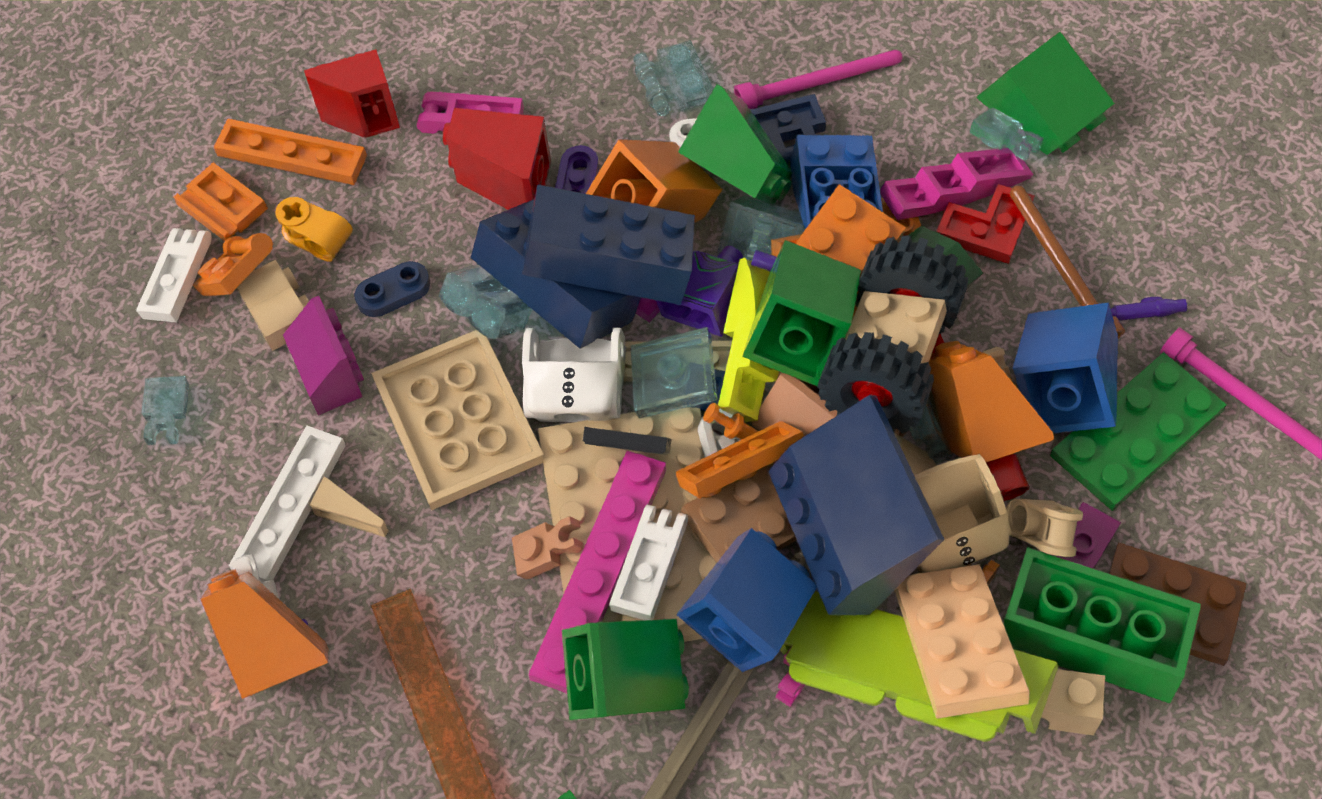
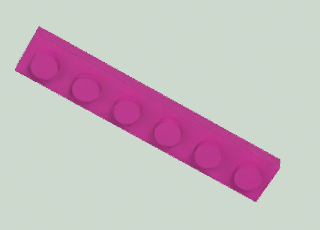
M628 450L626 451L528 675L531 681L567 693L562 630L603 621L644 508L647 504L652 505L666 473L665 462Z

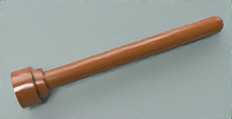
M1014 186L1010 191L1012 200L1079 305L1098 304L1026 190L1022 186ZM1113 316L1119 339L1125 333V329L1118 318Z

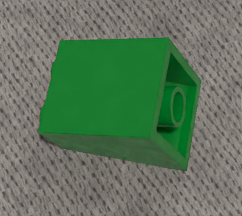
M1061 32L1029 54L977 96L979 101L1045 155H1048L1057 148L1062 153L1081 140L1077 133L1084 127L1089 133L1107 119L1103 113L1115 104Z
M716 84L678 153L755 199L774 205L777 200L781 201L787 195L792 184L789 179L793 172L745 101Z
M785 240L770 271L742 357L818 386L833 345L835 346L840 338H845L852 324L861 270Z
M677 619L596 622L562 630L569 720L686 709L685 700L688 697L689 686L686 675L682 673L680 655L684 651V637L682 631L678 629Z

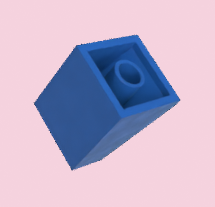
M1109 303L1028 313L1014 361L1013 371L1019 391L1053 433L1116 427L1118 335Z
M750 528L735 539L676 614L741 672L774 659L817 588L816 584L809 578V572L805 567L794 560H788L776 549V543L768 535L755 531L753 528Z

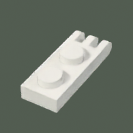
M179 228L171 230L136 309L142 319L177 323L210 246L212 237L209 231L201 230L197 233L196 230L190 229L185 230V232Z
M648 504L644 508L609 603L611 611L642 620L654 619L688 523V515L678 513L674 526L670 527L672 511L667 509L661 510L657 523H654L656 507Z

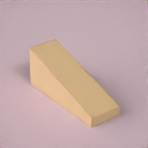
M323 477L310 503L315 515L386 537L388 529L384 520L328 478Z

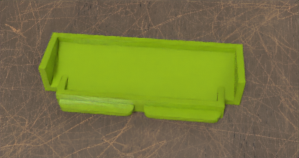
M817 591L813 593L780 649L784 655L788 652L785 658L790 665L789 674L798 683L870 706L879 705L885 697L896 700V709L902 716L983 742L992 740L997 732L1004 734L1010 715L1022 718L1026 731L1036 734L1058 670V664L1055 661L1013 649L1029 689V704L936 719L904 618L875 609L870 615H828L822 598Z

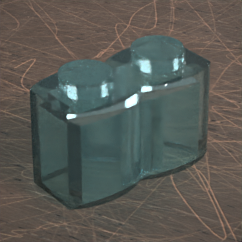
M478 264L448 272L439 293L441 301L450 311L459 316L467 317L478 332L493 339L525 329L533 310L514 292L507 289Z

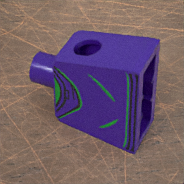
M729 245L725 246L718 256L694 251L692 256V272L681 305L656 300L661 315L667 319L722 337L724 335L723 332L739 260L744 258L742 253Z

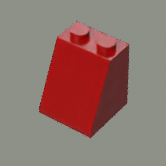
M454 108L450 123L446 122L443 128V144L449 148L448 164L450 168H454L457 183L507 210L533 200L537 185L546 186L551 165L544 117Z

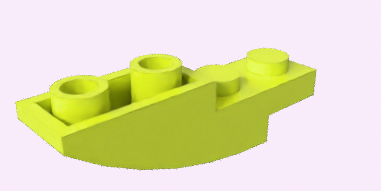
M742 258L739 260L723 332L732 337L733 340L718 405L721 410L731 415L739 413L744 416L745 422L758 421L765 383L777 381L779 371L742 357L770 274L765 269L751 265L752 261L747 258Z

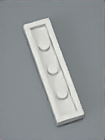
M310 426L305 427L231 561L253 554L260 581L274 579L312 509L310 503L323 477L329 478L346 446L343 438ZM230 562L229 567L233 570L232 563Z

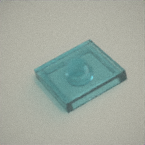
M707 327L631 345L634 411L639 419L717 401L712 337Z

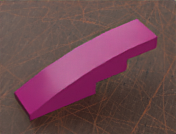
M1014 147L957 153L951 164L921 167L915 178L885 181L880 189V194L896 219L901 220L944 211L949 202L963 206L994 194L998 184L1011 187L1030 179L1033 173Z

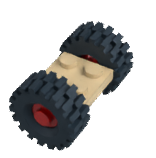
M902 236L900 242H897L895 237L887 238L885 244L879 242L875 245L874 250H871L859 279L857 290L859 291L857 295L859 305L846 338H840L837 340L836 345H833L818 382L817 388H820L818 393L820 400H827L825 407L829 412L836 410L838 411L837 415H839L865 397L876 395L894 434L896 429L901 433L909 431L910 426L915 428L918 425L934 382V375L930 374L932 368L928 362L938 335L944 333L945 327L950 329L953 326L968 285V277H964L966 273L964 266H956L958 258L953 253L948 256L944 255L945 247L936 244L932 248L927 245V239L919 238L918 243L912 242L911 236Z

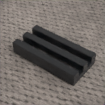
M584 427L582 441L585 444L668 455L671 450L672 439Z

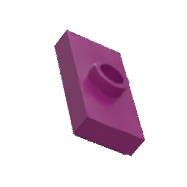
M1082 502L1078 510L1083 512V518L1077 521L1073 546L1077 549L1076 555L1073 557H1056L1094 569L1117 532L1121 522Z

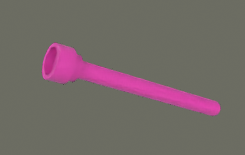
M891 50L759 86L757 83L752 85L751 82L735 85L734 94L742 98L751 110L763 105V101L899 64L903 59V55L899 50Z
M1181 327L1169 337L1161 348L1160 354L1164 352L1171 359L1177 360L1181 364L1187 362L1322 460V439L1196 349L1198 345L1192 341L1193 336Z

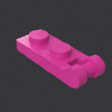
M427 92L423 96L422 108L424 112L420 113L418 117L417 128L423 133L431 134L443 131L445 123H450L454 108L523 114V99Z

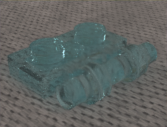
M691 40L657 50L659 62L649 61L646 53L643 52L634 56L633 61L636 65L634 72L638 81L643 83L647 90L645 97L649 106L655 108L658 116L667 115L671 110L668 103L677 101L681 112L705 105L713 91L711 82ZM666 77L669 86L664 87L660 85L657 79Z

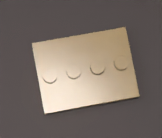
M483 328L371 373L431 511L543 463L544 454Z

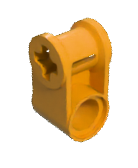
M288 197L282 200L276 208V218L279 224L282 225V234L285 240L326 262H331L353 232L350 223L339 214L324 210L299 197Z

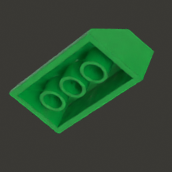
M1027 547L1003 625L1014 650L1055 661L1058 666L1075 672L1104 675L1105 682L1170 704L1184 679L1201 604Z

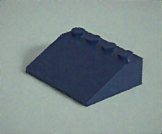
M876 395L865 397L790 445L768 471L828 615H870L945 540Z

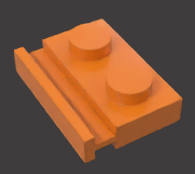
M214 162L186 185L187 190L181 195L177 193L174 196L177 205L223 241L232 237L237 231L240 233L244 231L268 209L261 197Z

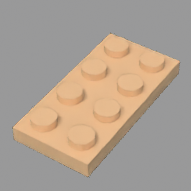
M980 564L909 575L894 590L936 719L1029 704V689Z

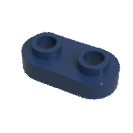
M408 261L365 279L357 286L354 293L358 309L366 316L380 317L422 298L430 289L428 271L422 264ZM414 275L412 279H404L406 276ZM379 291L378 294L374 296H369L371 292Z

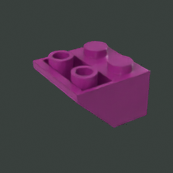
M320 296L311 298L285 331L283 337L319 416L361 398L362 394L357 383L364 381L349 341L342 331V326L334 308L325 310Z

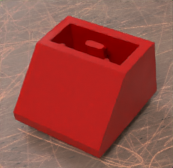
M376 49L304 70L322 122L363 138L400 128L388 82Z

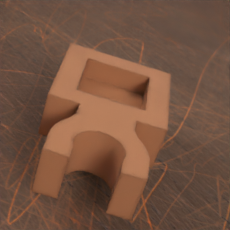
M568 516L560 520L555 527L544 522L512 537L517 576L531 579L560 566V554H575L584 549L582 541L575 538L568 540L572 531L581 528L580 521Z

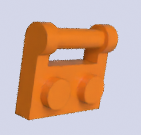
M256 233L249 236L248 239L239 236L227 238L222 247L224 253L218 259H210L199 269L198 274L201 277L192 286L203 296L231 295L272 251L273 242L270 236L265 233Z

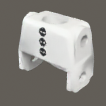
M526 328L523 336L522 354L524 375L523 411L525 417L535 418L540 422L607 421L613 418H620L626 358L625 336L622 329L613 328L611 341L596 339L593 343L579 349L567 338L539 343V336L535 329Z

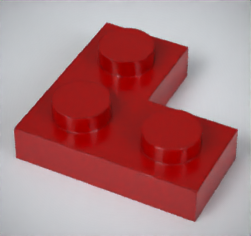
M998 184L986 213L949 202L936 232L959 242L964 250L1009 264L1026 220L1010 196L1012 188ZM1028 193L1029 197L1034 202L1035 195Z

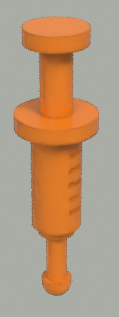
M711 403L703 416V420L707 423H711L714 420L725 427L724 436L728 439L737 437L742 440L758 432V430L744 423L743 415L736 413L730 418L719 412L720 406L716 403Z

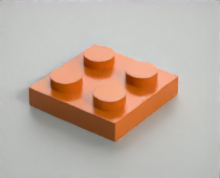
M839 184L795 244L861 270V277L871 250H874L875 245L879 242L885 244L886 239L895 237L898 242L905 233L906 227Z

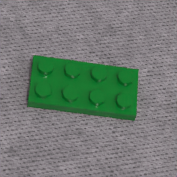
M1163 352L1117 392L1116 427L1073 431L1052 449L1050 457L1111 511H1114L1224 411L1227 404Z

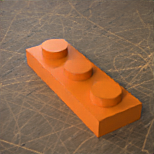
M779 421L676 471L679 486L699 499L714 496L723 487L737 480L751 478L757 473V470L773 462L776 463L790 445L804 437L803 431L783 421Z

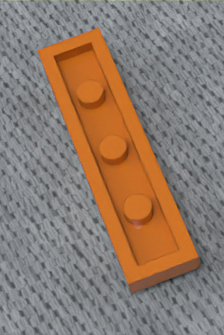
M227 119L214 145L215 152L220 157L355 185L367 158L365 147L233 119Z

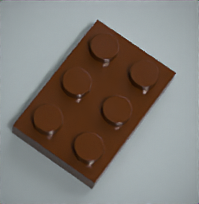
M1118 542L1108 574L1200 603V612L1189 655L1224 666L1229 658L1247 583Z

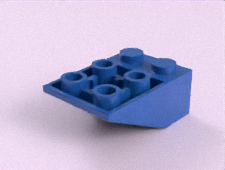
M872 135L796 136L790 168L793 172L791 175L793 194L805 229L839 184L883 212Z

